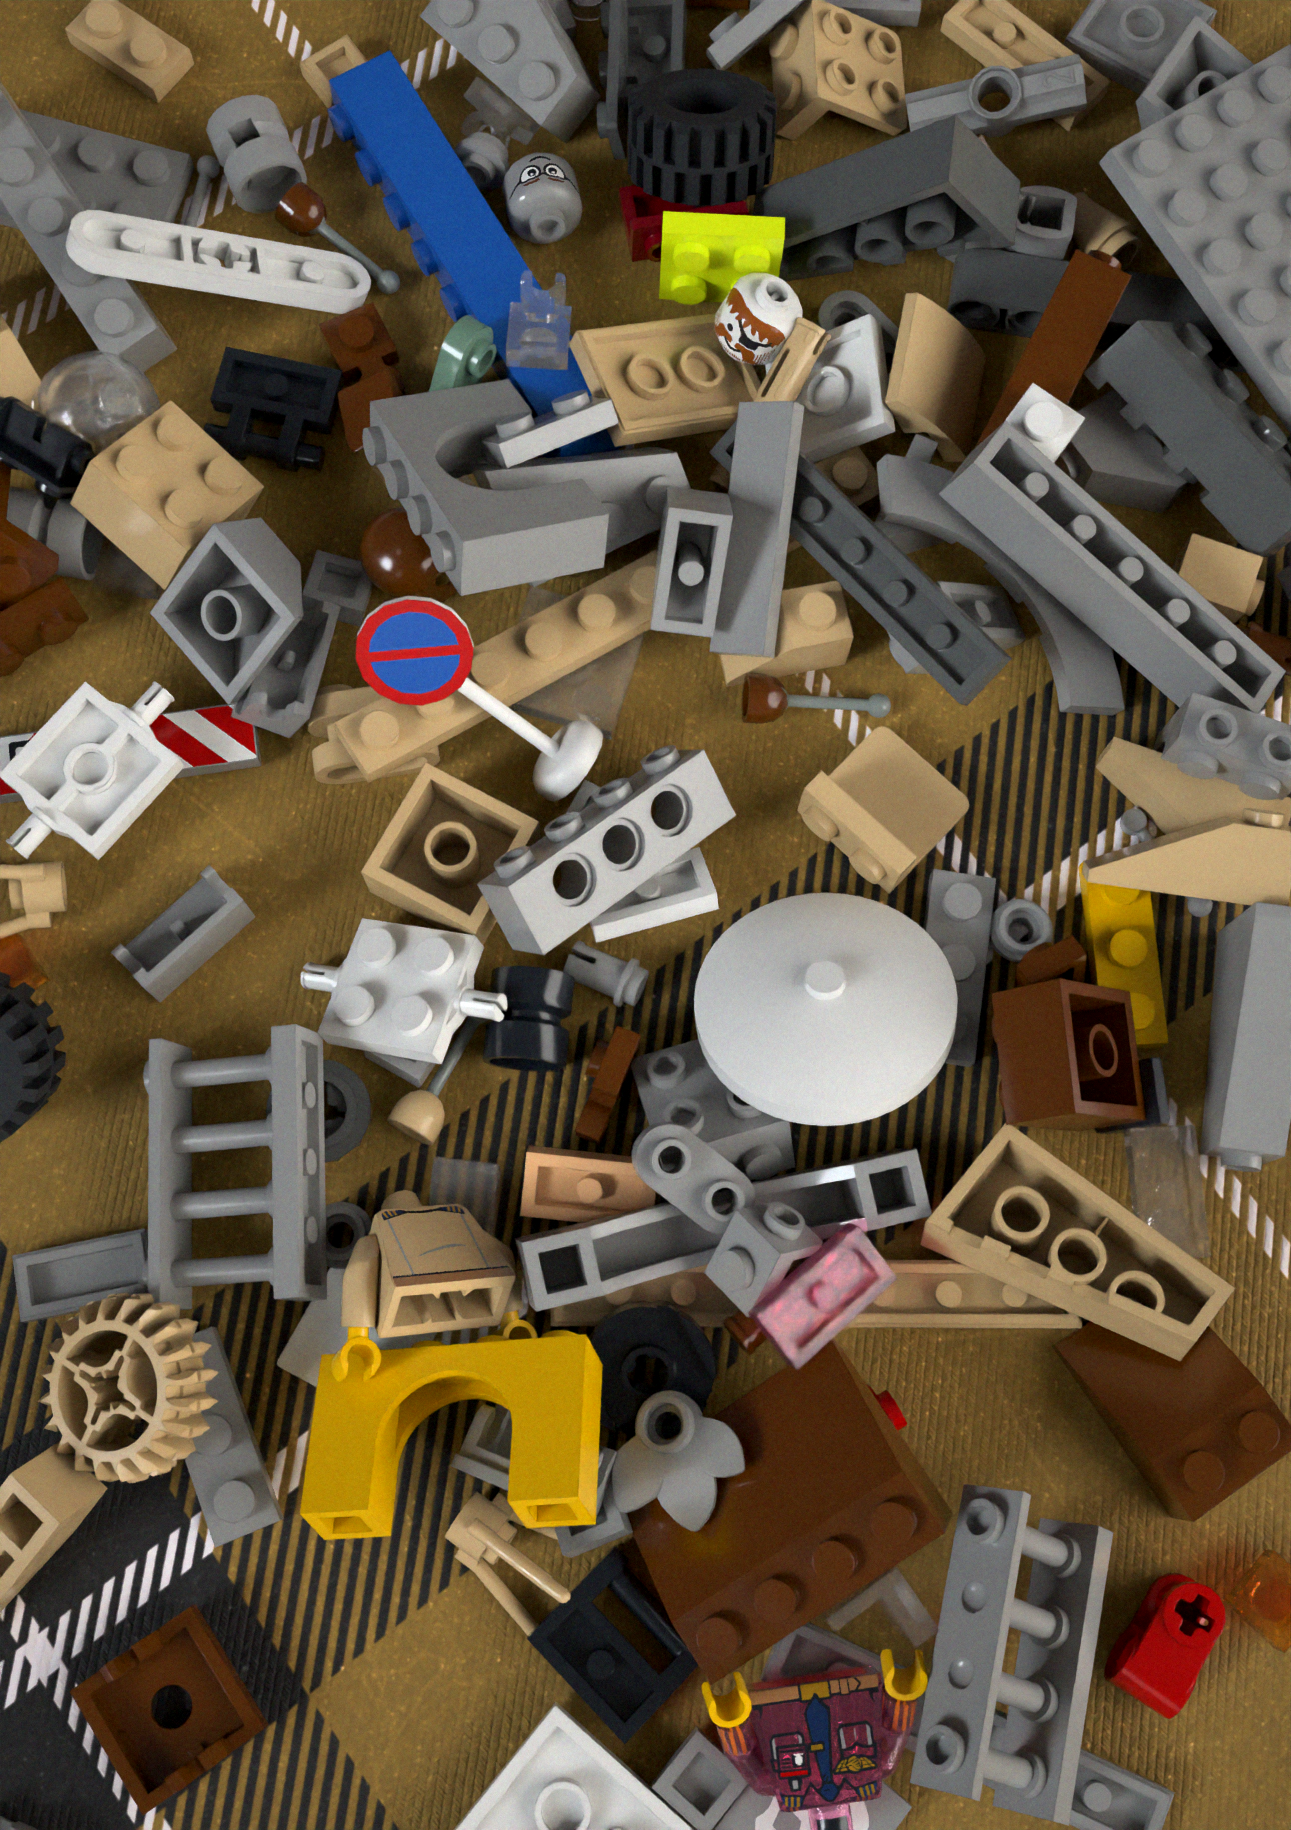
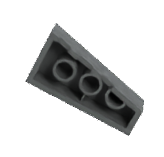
M954 115L765 187L764 190L755 195L753 216L785 217V241L779 278L786 282L853 271L854 260L860 259L882 263L883 266L906 263L907 252L937 247L940 257L964 254L965 243L990 239L993 249L1014 246L1020 180Z
M1138 320L1083 374L1097 389L1101 388L1106 382H1109L1126 401V406L1119 413L1135 430L1141 427L1153 437H1159L1166 444L1162 449L1164 456L1161 459L1177 476L1180 475L1191 484H1196L1198 481L1201 482L1206 490L1200 494V501L1247 552L1261 557L1276 554L1291 541V457L1283 448L1287 444L1285 434L1269 417L1262 415L1259 418L1245 401L1250 395L1247 387L1229 369H1224L1223 371L1219 369L1207 354L1212 350L1209 340L1195 325L1189 322L1184 325L1182 322Z

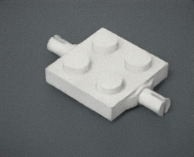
M154 681L152 686L129 709L124 705L107 700L87 682H84L0 772V778L22 796L27 808L32 812L9 839H6V842L24 858L28 859L29 855L54 831L56 834L75 840L99 860L185 767L176 755L157 740L150 728L155 719L171 702L175 701L174 697Z
M362 918L347 958L340 967L307 962L303 968L308 973L301 972V985L303 988L331 992V999L317 1032L328 1044L437 1064L443 1063L452 1035L462 1024L465 1017L473 1016L500 1022L505 1016L502 1011H507V997L503 993L497 994L474 990V974L484 946L475 935Z

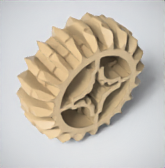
M128 1293L110 1294L107 1298L91 1301L85 1306L79 1307V1316L71 1317L69 1320L60 1323L63 1338L56 1339L46 1346L55 1362L38 1372L50 1382V1392L41 1397L38 1402L51 1406L53 1417L44 1429L61 1432L62 1438L57 1453L75 1454V1471H85L87 1473L95 1471L97 1481L113 1482L120 1480L121 1482L135 1483L147 1480L150 1475L157 1476L169 1472L171 1468L177 1466V1460L187 1458L190 1453L196 1451L193 1438L201 1436L203 1432L210 1429L201 1411L210 1409L211 1406L218 1402V1400L206 1392V1382L212 1380L219 1372L208 1367L204 1368L202 1357L212 1345L203 1341H193L198 1322L189 1318L179 1319L180 1305L172 1304L169 1301L154 1304V1298L149 1293L133 1295ZM126 1334L128 1338L124 1347L116 1349L113 1356L109 1354L108 1350L120 1335ZM142 1418L150 1423L139 1439L135 1440L128 1436L132 1425L139 1424Z

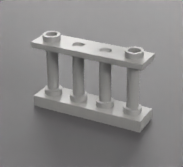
M297 1024L272 1026L271 1046L264 1054L192 1061V1048L162 1038L149 1039V1060L146 1062L143 1072L144 1085L149 1094L148 1258L145 1260L142 1270V1281L145 1291L152 1294L154 1304L169 1301L172 1304L180 1305V1310L192 1309V1287L261 1281H270L274 1289V1299L292 1301L327 1300L323 1038L317 1032ZM269 1080L271 1083L272 1112L268 1114L267 1119L192 1126V1087ZM269 1146L272 1150V1179L267 1186L192 1192V1153ZM269 1213L273 1218V1247H271L268 1254L192 1259V1219Z
M964 1484L910 1783L980 1801L983 1778L996 1782L993 1806L1069 1826L1113 1532L1096 1525L1040 1518L1039 1529L1037 1530L1026 1525L1031 1499L1030 1494L1023 1491ZM1021 1554L1033 1559L1026 1602L1014 1597ZM1009 1627L1021 1631L1014 1675L1002 1672ZM996 1702L1009 1705L1002 1751L989 1747Z

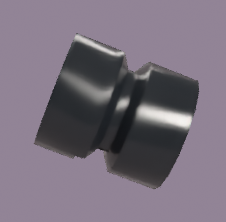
M504 966L493 969L490 992L506 995L507 1011H502L505 1015L502 1021L496 1022L493 1020L486 1024L483 1062L491 1066L517 1071L559 1072L566 1070L569 1031L561 1025V1020L571 1016L574 977L561 971L531 966Z

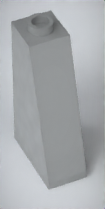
M1255 902L1221 929L1217 935L1200 1155L1221 1158L1222 1168L1241 1172H1260L1262 1164L1285 1157L1291 1122V907Z

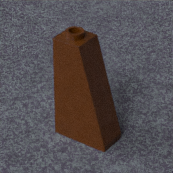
M1076 249L976 447L1004 423L1032 383L1065 405L1068 404L1132 275L1121 271L1122 264L1116 258L1098 250H1090L1086 254Z

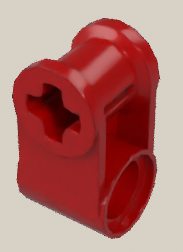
M1167 1573L1157 1578L1148 1588L1147 1594L1128 1628L1114 1644L1105 1665V1680L1165 1719H1171L1176 1716L1190 1698L1198 1674L1218 1637L1223 1632L1226 1615L1225 1607L1220 1597L1210 1587L1180 1573ZM1180 1599L1186 1601L1195 1609L1189 1621L1174 1611ZM1205 1620H1208V1625L1203 1626Z

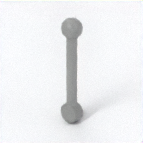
M204 155L197 162V171L200 175L184 222L185 226L196 227L210 180L215 178L220 171L219 162L211 155Z
M1129 809L1123 814L1120 819V827L1125 834L1130 836L1136 835L1141 842L1154 839L1146 828L1147 817L1145 813L1139 809ZM1185 896L1188 900L1187 908L1193 916L1204 917L1211 912L1212 900Z

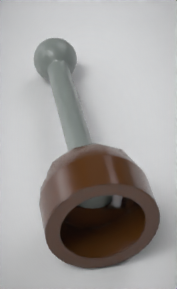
M300 182L286 192L276 209L275 219L289 232L300 237H310L320 233L345 255L361 263L368 271V274L377 280V286L384 294H393L399 289L400 279L394 271H383L326 224L327 214L322 198L304 182Z
M747 673L743 683L741 708L744 723L763 724L777 720L788 707L868 711L871 716L882 718L890 712L891 702L886 695L881 693L874 694L869 699L787 694L784 685L776 677L766 674Z

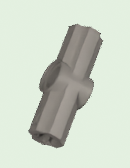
M1079 54L1015 69H1009L1004 66H989L981 70L972 79L905 94L911 132L938 120L956 115L975 135L982 134L987 137H1001L1010 133L1018 125L1087 109L1085 79ZM1000 92L1009 97L1010 103L998 112L987 111L980 105L982 99L991 93Z

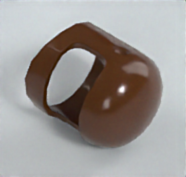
M403 506L385 510L371 520L362 535L359 549L361 564L370 582L385 593L396 598L404 596L427 597L442 603L457 592L451 581L445 585L435 582L439 571L433 563L430 548L422 535L417 536L413 533L408 521L407 511Z

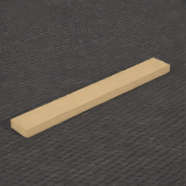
M801 1259L794 1260L790 1268L794 1266L797 1262H799ZM849 1260L853 1266V1272L845 1275L809 1305L811 1313L804 1319L798 1321L793 1318L782 1327L1082 1328V1320L1076 1314L955 1260ZM707 1264L652 1279L603 1296L551 1308V1327H595L609 1312L622 1305L637 1301H669L680 1311L691 1316L700 1327H725L723 1320L731 1317L740 1309L704 1273L708 1266Z

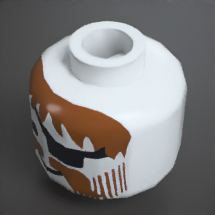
M749 273L737 280L716 312L714 329L723 349L733 359L751 365H766L774 361L778 353H780L785 341L796 326L797 317L802 318L803 309L797 294L784 280L768 273Z

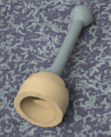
M468 1016L467 1021L427 1090L410 1092L401 1097L387 1118V1121L394 1128L416 1141L430 1146L433 1145L443 1127L445 1117L444 1108L438 1095L478 1025L489 1019Z

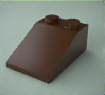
M1087 1321L1082 1325V1328L1074 1330L1052 1346L1171 1518L1195 1522L1291 1452L1290 1423L1263 1385L1209 1325L1181 1361L1091 1321Z

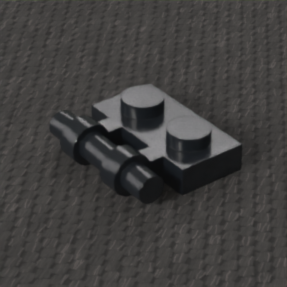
M226 347L210 400L215 411L231 415L227 427L206 423L203 430L235 460L245 461L250 456L274 461L278 469L297 472L300 467L321 471L325 461V447L304 443L307 430L331 435L339 406L337 392L343 390L345 385L342 370ZM255 420L283 425L280 438L252 432Z

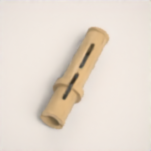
M797 317L795 328L785 341L780 353L776 356L753 402L796 401L815 362L829 342L831 335L815 323ZM718 463L709 481L728 493L731 474Z

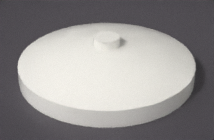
M809 893L776 900L748 913L729 927L714 943L700 968L695 986L694 1012L698 1040L709 1066L719 1080L732 1093L757 1110L789 1122L806 1125L835 1126L859 1123L877 1118L904 1105L918 1095L940 1071L950 1052L956 1029L958 1003L956 983L950 965L938 944L923 928L903 913L877 901L848 894Z

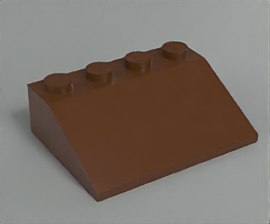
M833 1335L711 1417V1419L726 1423L739 1438L745 1459V1470L736 1476L716 1477L718 1492L715 1508L699 1531H690L677 1523L661 1506L658 1498L637 1510L627 1513L634 1538L671 1623L711 1685L943 1535L952 1517L953 1512Z

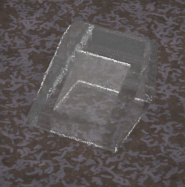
M434 1157L429 1206L458 1204L466 1207L481 1228L490 1235H493L501 1177L500 1165Z

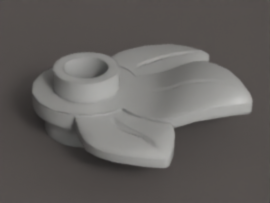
M661 1391L650 1396L642 1404L635 1421L636 1435L626 1442L615 1455L612 1468L614 1499L619 1511L628 1513L658 1498L661 1506L677 1523L690 1531L697 1532L704 1526L715 1508L718 1492L716 1477L726 1478L744 1472L745 1459L739 1438L726 1423L703 1417L700 1408L690 1397L677 1391ZM676 1414L681 1421V1430L675 1438L666 1440L662 1434L663 1421L668 1416Z

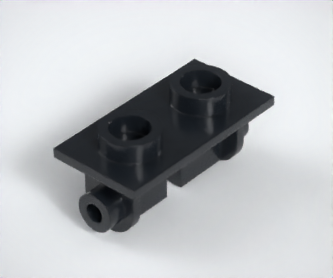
M0 396V461L7 467L21 470L34 478V486L40 491L58 498H70L72 493L76 492L89 462L96 457L91 444L57 423H47L43 439L41 440L47 417L16 397L9 396L4 398Z

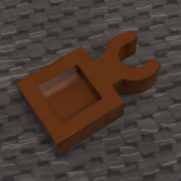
M373 302L319 324L322 338L338 370L343 372L345 384L360 379V382L387 368H391L403 396H406L401 374L391 367V365L399 362L397 349Z
M616 1026L610 1042L600 1038L597 1041L585 1075L593 1077L595 1080L590 1096L577 1123L575 1136L600 1146L614 1107L618 1103L630 1073L631 1063L636 1058L640 1048V1034Z

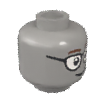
M538 152L524 156L512 164L505 174L502 188L507 216L512 230L520 238L539 244L557 242L570 235L580 223L583 211L575 171L564 158L555 154Z

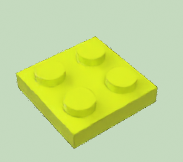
M663 211L659 299L674 300L685 305H694L702 301L723 302L737 280L749 273H768L779 277L785 241V217Z

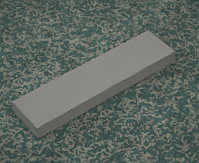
M795 401L739 402L728 492L733 519L713 638H711L709 652L720 655L774 658L804 415V406Z

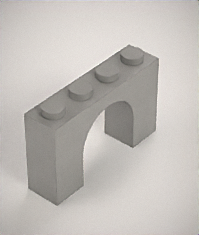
M509 379L370 401V427L363 429V447L369 464L372 466L377 465L385 478L390 497L393 500L399 499L407 511L408 521L413 533L417 536L422 535L430 548L436 569L440 573L445 572L460 596L604 568L609 513L583 478L509 491L478 488L456 479L473 474L470 464L488 463L480 440L498 433L495 426L497 422L523 412H531L532 414V410Z

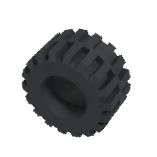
M717 69L677 70L656 75L647 79V82L640 83L634 88V93L630 94L628 99V174L631 175V181L637 187L643 188V192L651 196L660 197L662 200L672 203L694 206L723 205L725 203L745 200L747 196L758 194L764 190V185H768L772 179L777 104L774 94L767 91L766 86L751 80L749 77Z
M0 972V1143L13 1135L49 1102L47 1099L57 1091L62 1080L56 1073L65 1066L66 1052L55 1050V1046L64 1039L61 1025L50 1027L47 1018L54 1011L46 1001L37 1006L30 999L35 990L25 982L16 988L9 986L11 975Z

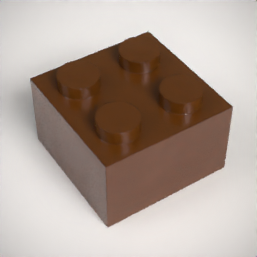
M1058 978L992 993L994 1016L991 1028L998 1047L1001 1074L999 1098L1005 1110L1006 1125L1084 1131L1146 1120L1129 991Z

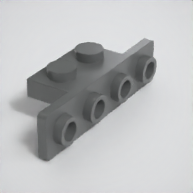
M610 0L601 2V27L604 39H608V51L599 52V76L603 89L607 88L606 101L597 103V126L600 138L609 139L614 160L626 159L628 99L629 95L634 93V88L656 75L685 69L687 6L685 0Z

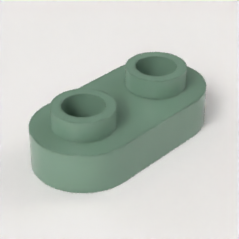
M470 315L463 316L453 325L441 346L429 392L481 384L483 375L491 367L496 355L492 328Z

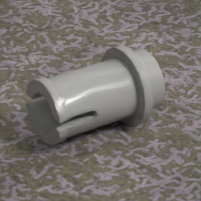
M577 941L572 948V952L576 954L575 956L569 954L563 972L573 976L574 982L613 997V1004L615 1006L621 1007L624 1002L635 1006L644 990L649 971L639 967L640 962L636 958H631L629 962H626L587 946L582 941Z

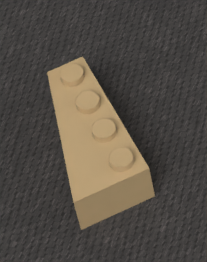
M1006 1123L928 1218L920 1244L1178 1361H1181L1235 1289L1012 1125H1006Z

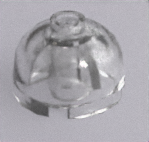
M97 350L79 353L61 360L43 377L41 385L36 388L31 400L32 408L46 417L41 440L43 439L47 423H55L89 442L96 456L161 408L152 382L138 366L115 353Z

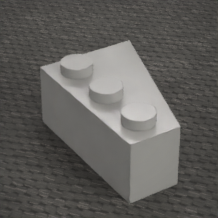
M431 0L420 17L539 125L567 143L600 99L601 94L568 33L563 30L553 12L550 0Z
M660 447L584 453L583 455L556 458H532L509 468L488 463L470 464L479 488L489 490H520L583 478L609 513L605 554L660 529L666 486L691 489L677 452ZM553 578L529 582L528 584L536 587Z

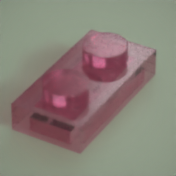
M847 1223L748 1311V1314L785 1363L798 1370L898 1278L861 1228Z

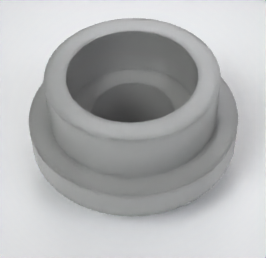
M475 132L456 145L454 151L478 189L494 190L503 185L505 174L509 170V155L506 147L499 139L488 133Z
M1025 899L1010 900L1002 904L992 915L989 940L995 951L1009 961L1020 963L1022 957L1029 950L1041 943L1051 942L1053 927L1050 917L1041 906ZM1021 923L1026 926L1029 931V940L1026 942L1014 940L1009 933V925Z
M335 1202L326 1206V1260L328 1267L346 1269L357 1241L369 1235L372 1220L363 1209L355 1204ZM340 1224H348L354 1231L353 1241L345 1248H335L330 1239L332 1230Z

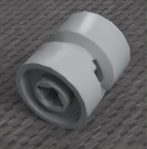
M260 95L241 96L229 100L217 108L209 118L206 128L209 140L220 165L224 167V173L236 203L244 211L256 214L273 212L291 187L300 182L307 183L305 169L294 145L289 141L288 131L276 104L269 98Z
M10 487L7 520L59 555L56 575L92 580L101 567L107 537L70 504L73 497L67 499L60 498L55 502L53 496L42 491Z

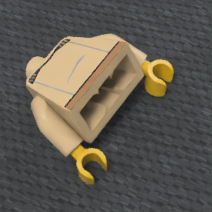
M408 1190L398 1191L389 1195L384 1200L381 1211L374 1215L369 1235L357 1241L343 1274L341 1327H348V1339L332 1359L331 1370L334 1378L341 1382L347 1376L349 1366L347 1356L350 1353L357 1354L364 1362V1382L377 1371L381 1363V1353L376 1343L368 1338L369 1327L376 1328L379 1339L500 1325V1328L490 1335L504 1336L512 1340L538 1338L533 1326L524 1320H519L517 1310L524 1307L512 1250L484 1231L466 1207L458 1204L422 1206L417 1195Z

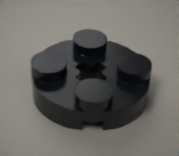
M637 1301L614 1309L595 1325L588 1339L603 1364L600 1423L616 1433L619 1430L626 1435L635 1436L636 1416L642 1404L650 1396L668 1390L677 1391L690 1397L698 1405L701 1413H703L707 1405V1399L712 1392L716 1368L711 1344L703 1329L691 1316L680 1311L669 1301ZM647 1354L650 1359L660 1357L665 1362L666 1366L659 1370L661 1382L658 1385L650 1387L645 1379L633 1382L629 1377V1373L636 1368L635 1358L637 1356ZM676 1414L668 1416L662 1424L664 1438L668 1439L679 1434L681 1430L680 1418Z

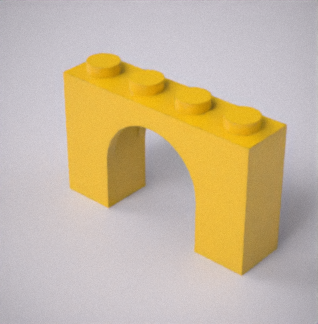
M555 1330L543 1334L541 1338L512 1340L504 1336L489 1335L477 1339L475 1343L446 1345L438 1341L425 1340L412 1344L410 1348L380 1349V1366L366 1382L363 1380L364 1362L357 1354H348V1372L341 1382H338L332 1375L331 1363L335 1354L321 1355L300 1515L324 1540L391 1536L399 1460L408 1438L415 1428L436 1410L448 1404L469 1399L494 1402L505 1407L511 1413L512 1439L507 1502L526 1528L596 1524L603 1364L586 1334L578 1335L571 1331Z

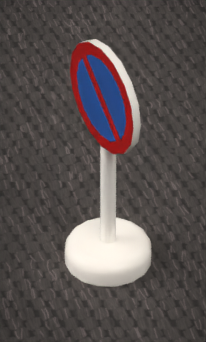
M404 596L384 602L367 615L357 633L355 659L363 679L379 695L398 704L423 706L444 700L458 690L542 751L534 766L532 782L536 791L548 801L556 802L566 797L588 774L602 747L603 734L601 730L587 720H574L563 726L550 738L467 678L472 669L474 644L467 624L451 607L432 598Z

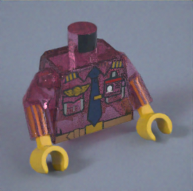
M884 1649L880 1655L884 1678L883 1686L880 1672L872 1665H864L745 1683L741 1673L735 1671L732 1674L736 1685L729 1694L723 1696L714 1695L708 1681L701 1685L709 1716L713 1723L716 1724L725 1756L755 1794L764 1797H775L780 1812L808 1810L810 1830H854L850 1803L881 1797L882 1780L887 1779L896 1772L914 1726L917 1699L926 1691L928 1678L921 1650H915L916 1658L911 1666L898 1669L894 1667L892 1650Z

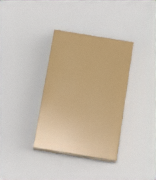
M716 313L575 332L569 346L591 395L612 399L619 423L608 427L607 430L615 447L729 429L737 419L739 402H753L761 382L753 365L736 361L723 349L714 329Z

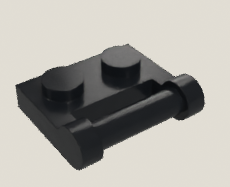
M615 1545L570 1591V1600L567 1603H559L527 1636V1639L615 1735L626 1744L699 1665L671 1623L665 1607L626 1567L630 1560ZM606 1586L672 1656L659 1672L592 1602Z

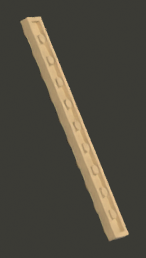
M858 446L827 457L814 464L862 512L880 503L878 474ZM790 533L787 553L802 546ZM657 549L474 647L472 669L467 678L509 707L649 630ZM458 690L444 700L423 706L398 704L388 698L381 697L336 721L335 732L369 784L492 715Z

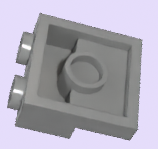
M1192 692L1157 736L1153 750L1162 753L1161 759L1178 764V769L1189 776L1200 779L1216 777L1239 785L1241 792L1261 800H1274L1276 798L1283 800L1291 793V725Z

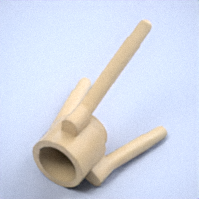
M62 861L22 865L0 864V879H8L12 909H25L26 913L24 916L0 923V939L27 929L51 927V913L67 911V887Z
M476 1492L457 1515L448 1529L445 1538L459 1548L455 1558L478 1576L528 1636L538 1623L484 1559L494 1565L501 1557L560 1603H567L570 1600V1592L510 1544L517 1533V1529L510 1525L508 1521H513L522 1526L524 1524L507 1502V1498L498 1493L491 1502ZM554 1527L529 1528L558 1540Z

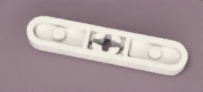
M86 210L77 213L71 219L65 245L70 258L84 270L93 274L336 314H345L362 307L371 285L368 271L362 264L352 257L341 253L101 210ZM219 259L224 260L226 268L221 266Z

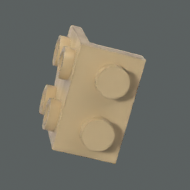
M806 0L770 34L769 53L772 62V93L776 98L777 104L776 134L794 141L828 110L893 136L898 135L906 128L907 116L901 42L894 31L826 1Z
M881 726L875 728L829 776L822 770L804 788L797 811L802 815L803 821L812 832L825 841H831L849 857L851 865L863 878L873 884L878 883L890 894L964 817L969 809V801L962 792L891 729Z

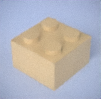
M170 400L89 462L70 504L166 590L214 523L244 520L264 486Z
M425 763L361 873L371 893L441 930L475 935L483 945L497 920L477 883L496 871L494 863L502 855L521 846L530 847L541 839L539 821Z

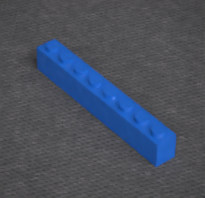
M389 50L330 79L329 85L334 106L328 108L327 112L336 134L342 142L352 141L358 151L355 153L358 167L368 185L372 187L378 184L386 196L383 198V204L392 224L397 231L406 228L414 241L411 243L413 255L424 275L428 277L434 274L443 287L439 290L440 296L452 320L457 322L463 316L470 315L492 328L496 355L491 366L499 379H509L532 410L533 418L553 411L551 401L565 394L587 390L588 396H592L569 346L572 339L570 332L392 52ZM606 428L537 457L577 456L584 453L615 451L623 446H614Z

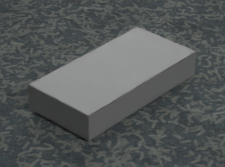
M140 1229L13 1255L21 1322L30 1323L78 1313L79 1307L85 1306L91 1301L107 1298L110 1294L128 1293L133 1295L147 1293L143 1286L142 1270L144 1262L148 1258V1230Z

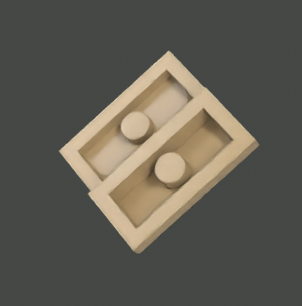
M918 292L906 293L885 402L904 433L927 432L933 441L938 442L937 450L944 462H963L969 455L986 355L971 333L945 309Z

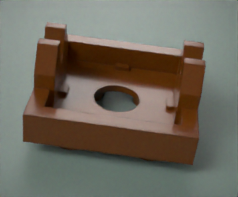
M196 1604L190 1606L165 1625L139 1640L130 1649L109 1661L98 1672L69 1691L143 1816L171 1795L185 1788L205 1771L210 1770L231 1752L269 1725ZM167 1685H178L184 1688L192 1700V1711L189 1719L177 1728L161 1726L152 1714V1701L155 1694Z

